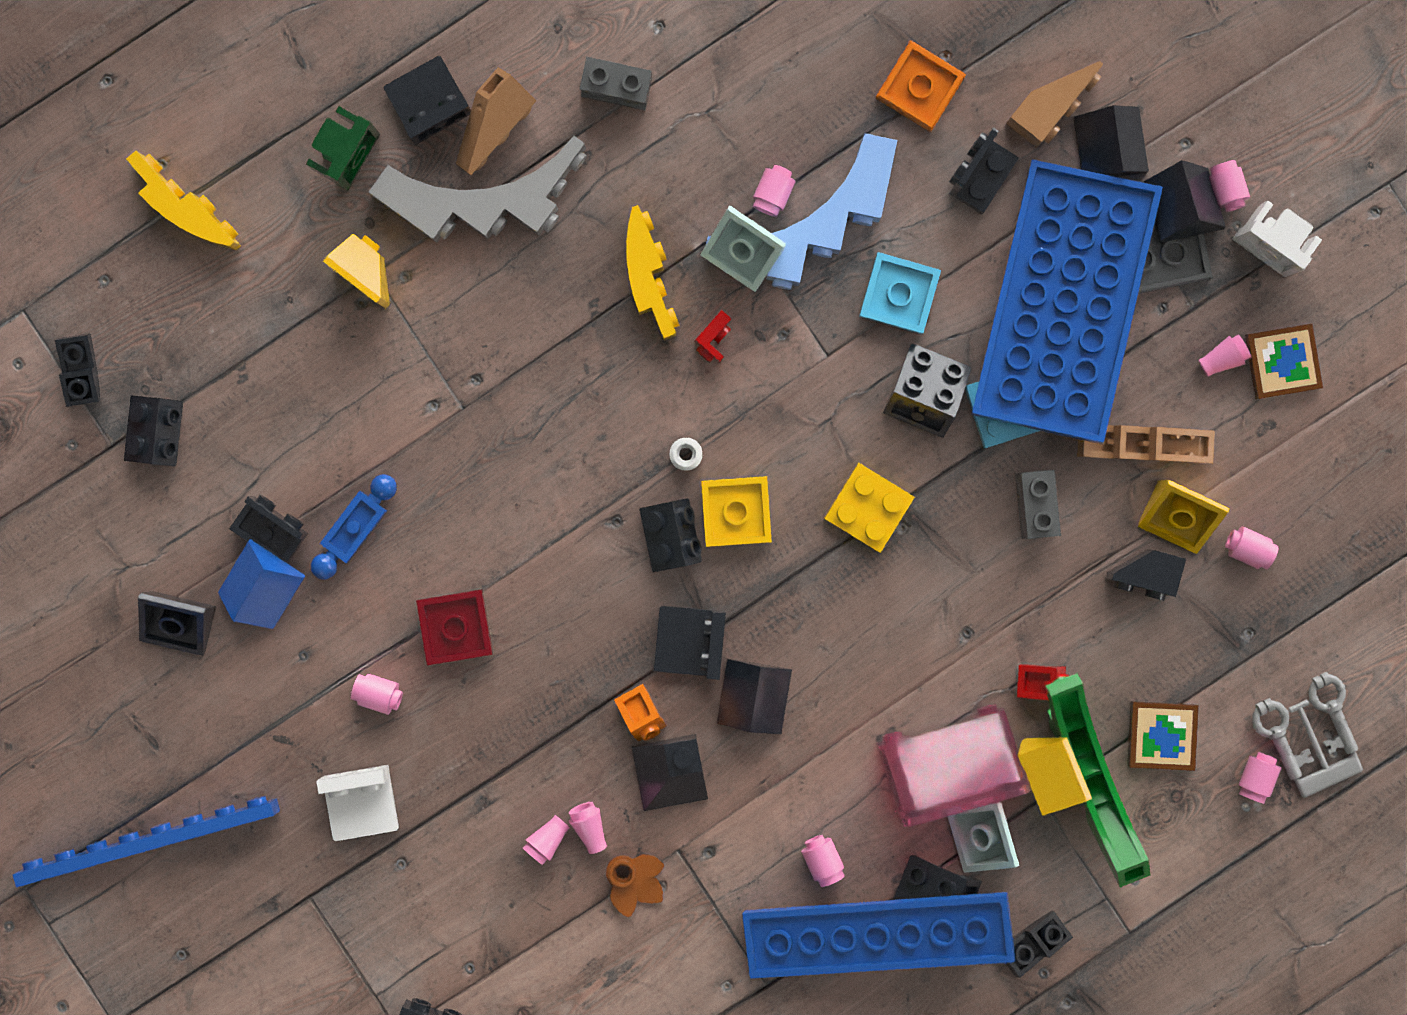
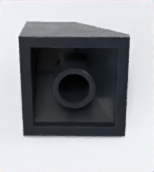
M696 734L632 746L644 811L708 799Z

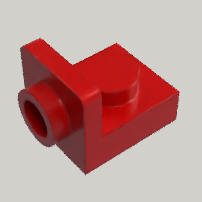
M722 310L694 341L699 345L696 349L697 353L709 363L713 359L720 363L724 358L710 343L714 340L719 344L731 330L727 326L731 318Z
M1019 664L1017 697L1048 700L1046 685L1053 683V681L1060 677H1069V674H1066V666L1053 667Z

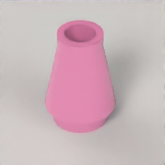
M1238 334L1233 338L1228 336L1198 361L1207 377L1215 373L1245 365V360L1251 358V354Z
M586 802L569 811L571 817L569 823L586 846L589 854H595L604 850L607 844L604 838L600 809L595 808L593 802Z
M555 815L549 822L526 839L527 843L523 849L543 865L547 859L551 861L570 827Z

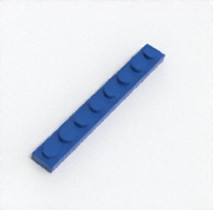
M261 796L246 801L247 807L235 810L234 805H228L214 810L215 816L204 819L202 813L182 819V825L172 828L170 822L151 827V833L139 836L138 831L124 834L118 837V843L107 845L106 840L87 845V851L75 854L74 849L66 850L55 854V860L43 863L42 858L22 863L23 869L13 874L16 887L268 818L280 812L277 798L267 801L266 796Z

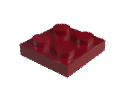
M483 589L416 600L427 666L493 655Z

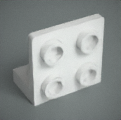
M388 765L325 775L317 780L318 793H325L334 841L398 830L399 825Z

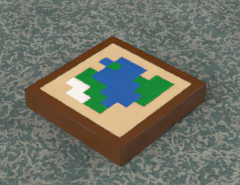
M1313 324L1245 335L1246 345L1251 354L1249 363L1255 399L1323 388Z
M1131 701L1127 766L1130 768L1195 771L1199 705Z

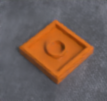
M910 40L875 98L929 132H932L966 74Z

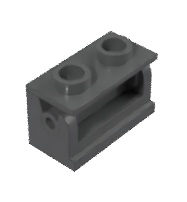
M586 57L580 84L581 97L645 111L652 82V70Z
M1055 471L1016 473L1021 539L1061 536Z

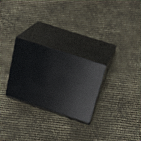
M1112 105L1073 117L1081 170L1114 177L1149 172L1139 107Z
M1181 160L1144 181L1147 184L1163 187L1155 219L1160 243L1225 229V222L1209 180L1210 172L1207 167Z
M155 591L142 592L138 596L139 641L204 656L216 606Z
M727 658L717 724L750 733L782 734L792 669Z

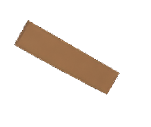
M1108 425L1103 445L1078 439L1077 457L1213 463L1215 431Z

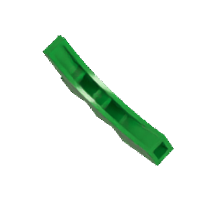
M1078 673L1069 677H1060L1053 681V683L1046 685L1050 709L1047 710L1050 728L1055 738L1067 737L1092 797V799L1083 803L1087 823L1119 887L1151 875L1149 859L1126 813L1106 764L1090 716L1083 683Z

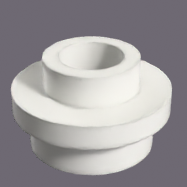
M681 438L671 446L670 460L676 468L688 471L696 468L701 462L702 449L694 439ZM683 448H689L692 451L693 455L690 460L685 461L680 458L679 453Z

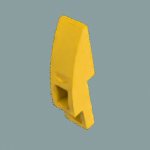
M135 151L126 159L148 184L138 194L163 217L204 241L233 250L241 247L235 239L239 235L237 231L226 220L221 223L213 214L217 210L215 206L204 195L199 198L189 192L185 197L181 198L185 194L184 191L173 179H170L168 182L159 173L163 167L151 154L145 157L138 151Z
M637 205L632 207L626 240L630 285L639 315L652 311L665 341L675 337L676 331L674 328L680 326L673 308L667 310L662 300V297L667 296L661 278L654 279L653 274L664 270L662 262L666 261L667 258L660 241L654 243L649 231L654 230V226L648 211L641 213Z

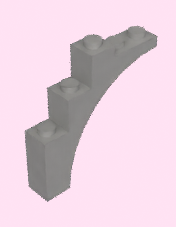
M573 136L555 157L538 170L514 182L488 189L455 190L434 187L411 179L388 165L369 190V193L436 243H438L441 237L445 240L452 233L456 226V223L453 222L456 217L487 239L492 234L497 236L508 221L504 218L507 213L540 236L543 230L548 233L556 224L559 218L556 215L558 207L550 201V198L552 196L557 198L565 189L568 182L564 179L571 169L576 172L581 167L587 157L584 153L586 146L584 142Z

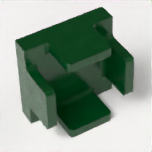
M338 106L335 112L339 117L353 124V127L348 129L334 120L326 118L311 145L315 150L322 153V157L332 164L327 169L308 159L306 165L313 171L333 181L336 185L349 191L380 133L370 121Z

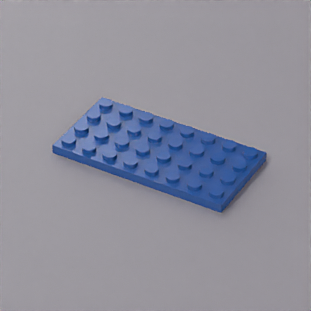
M1032 159L971 415L1103 445L1163 187Z

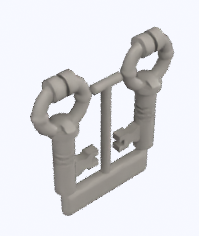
M1327 672L1312 678V683L1309 687V701L1304 700L1289 707L1287 710L1280 702L1268 698L1263 700V702L1255 704L1256 708L1252 715L1253 728L1261 736L1273 740L1289 779L1295 781L1303 798L1361 773L1363 770L1355 752L1358 750V746L1342 712V704L1346 696L1345 684L1338 677ZM1334 684L1338 691L1336 700H1330L1326 704L1321 703L1317 696V690ZM1311 703L1317 710L1330 715L1338 735L1333 740L1323 741L1324 746H1329L1326 751L1330 754L1335 752L1336 748H1344L1346 754H1350L1349 757L1328 766L1305 714L1304 707ZM1276 709L1281 717V723L1279 726H1274L1267 730L1262 726L1260 716ZM1298 711L1323 768L1304 778H1300L1302 773L1299 768L1304 763L1309 764L1313 762L1314 758L1312 756L1308 757L1311 754L1309 749L1301 751L1300 755H1293L1285 737L1286 729L1289 725V712Z

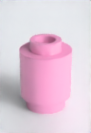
M1227 161L1211 167L1209 180L1220 208L1225 207L1226 212H1231L1245 207L1244 201L1249 199L1250 195L1242 169L1237 167L1236 161Z
M774 165L773 169L765 168L753 196L755 199L753 207L762 213L777 217L779 211L784 210L796 182L791 178L792 172L778 165Z
M1243 526L1238 531L1232 530L1225 544V547L1229 549L1228 556L1256 569L1261 567L1264 569L1270 568L1278 553V545L1273 544L1272 539Z
M359 674L351 692V700L357 701L359 706L387 715L390 714L392 709L397 710L399 708L403 692L399 691V683L371 674H367V676Z
M1258 752L1257 757L1249 756L1239 782V786H1241L1239 794L1264 804L1266 798L1271 797L1281 771V767L1276 765L1277 759Z
M818 835L805 842L806 848L801 852L814 881H818L820 887L836 883L844 877L842 871L844 865L831 838L824 839L823 835Z

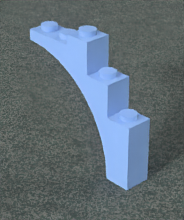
M865 133L853 167L833 196L809 217L784 230L771 233L786 243L783 252L766 277L767 280L773 281L772 286L791 290L792 285H799L807 248L813 249L812 254L820 257L831 258L832 253L839 254L847 217H853V223L865 226H872V222L878 223L880 221L897 140Z

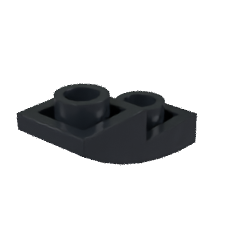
M91 333L57 338L55 344L62 370L59 378L66 407L99 402V379Z
M1050 911L1013 937L1015 962H1009L1006 965L1015 977L1021 978L1044 957L1050 958L1073 936L1054 911Z

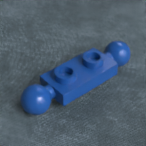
M386 474L376 476L371 482V494L369 496L359 491L320 542L328 551L315 556L311 562V572L316 578L326 580L333 577L337 571L336 561L338 558L345 563H349L388 510L382 507L380 503L381 501L391 499L397 491V484L391 476Z

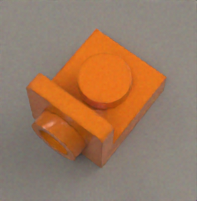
M643 684L614 699L630 733L637 741L653 739L659 735L661 729L666 727L663 718L659 715Z

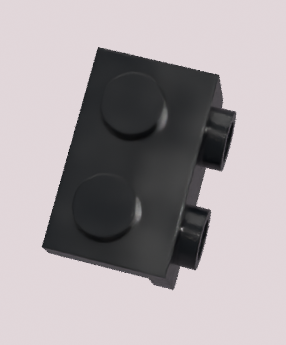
M131 395L124 461L176 466L183 409L182 401Z
M259 495L258 498L248 496L244 501L246 505L229 529L247 542L250 539L288 564L308 535L306 531L301 529L304 524L288 513L284 517L276 512L274 509L277 505L263 495Z
M688 498L639 508L652 572L685 567L702 561L701 543L697 538L694 525L695 514Z

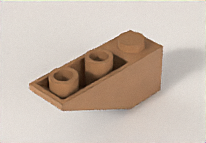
M1100 61L1031 91L1006 124L1036 148L1043 140L1049 144L1061 129L1056 125L1063 115L1069 118L1081 104L1076 98L1084 89L1090 92L1102 76L1097 72L1103 63Z
M499 67L476 92L456 164L470 175L485 165L489 154L507 140L512 128L529 115L531 107L536 102L535 98L512 75Z

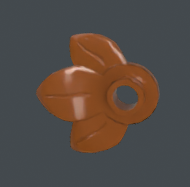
M642 854L633 859L629 856L620 855L614 857L608 863L606 876L612 885L610 899L622 915L631 917L635 911L637 901L642 903H661L663 901L662 886L655 876L663 870L664 864L658 858L649 854ZM625 866L628 868L629 874L625 877H620L616 872L617 868Z

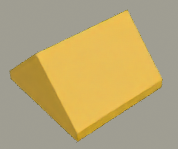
M1159 480L1138 522V527L1197 554L1228 514L1229 508L1170 480Z
M1067 737L1026 738L1022 740L1018 758L1042 816L1092 799Z

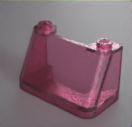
M996 704L983 706L977 709L978 715H975L972 720L912 737L902 736L901 731L882 736L883 741L876 744L897 818L902 826L910 827L1017 797L1031 791L1028 776L1018 758L1019 750L1004 708H997Z

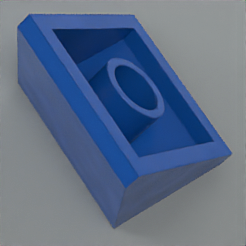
M250 539L218 591V594L232 621L273 629L306 576Z

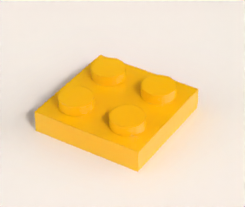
M857 463L824 519L881 553L915 497L864 465Z
M767 476L701 481L706 547L772 542Z

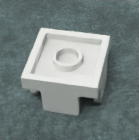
M1266 201L1258 206L1244 227L1237 231L1232 240L1284 277L1305 270L1312 260L1310 256L1322 239L1314 236L1308 239L1300 249V246L1313 230V226L1290 209L1284 210L1277 220L1269 217L1262 223L1261 221L1273 206L1272 203Z

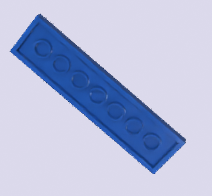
M1008 892L745 910L742 913L750 979L1015 962Z

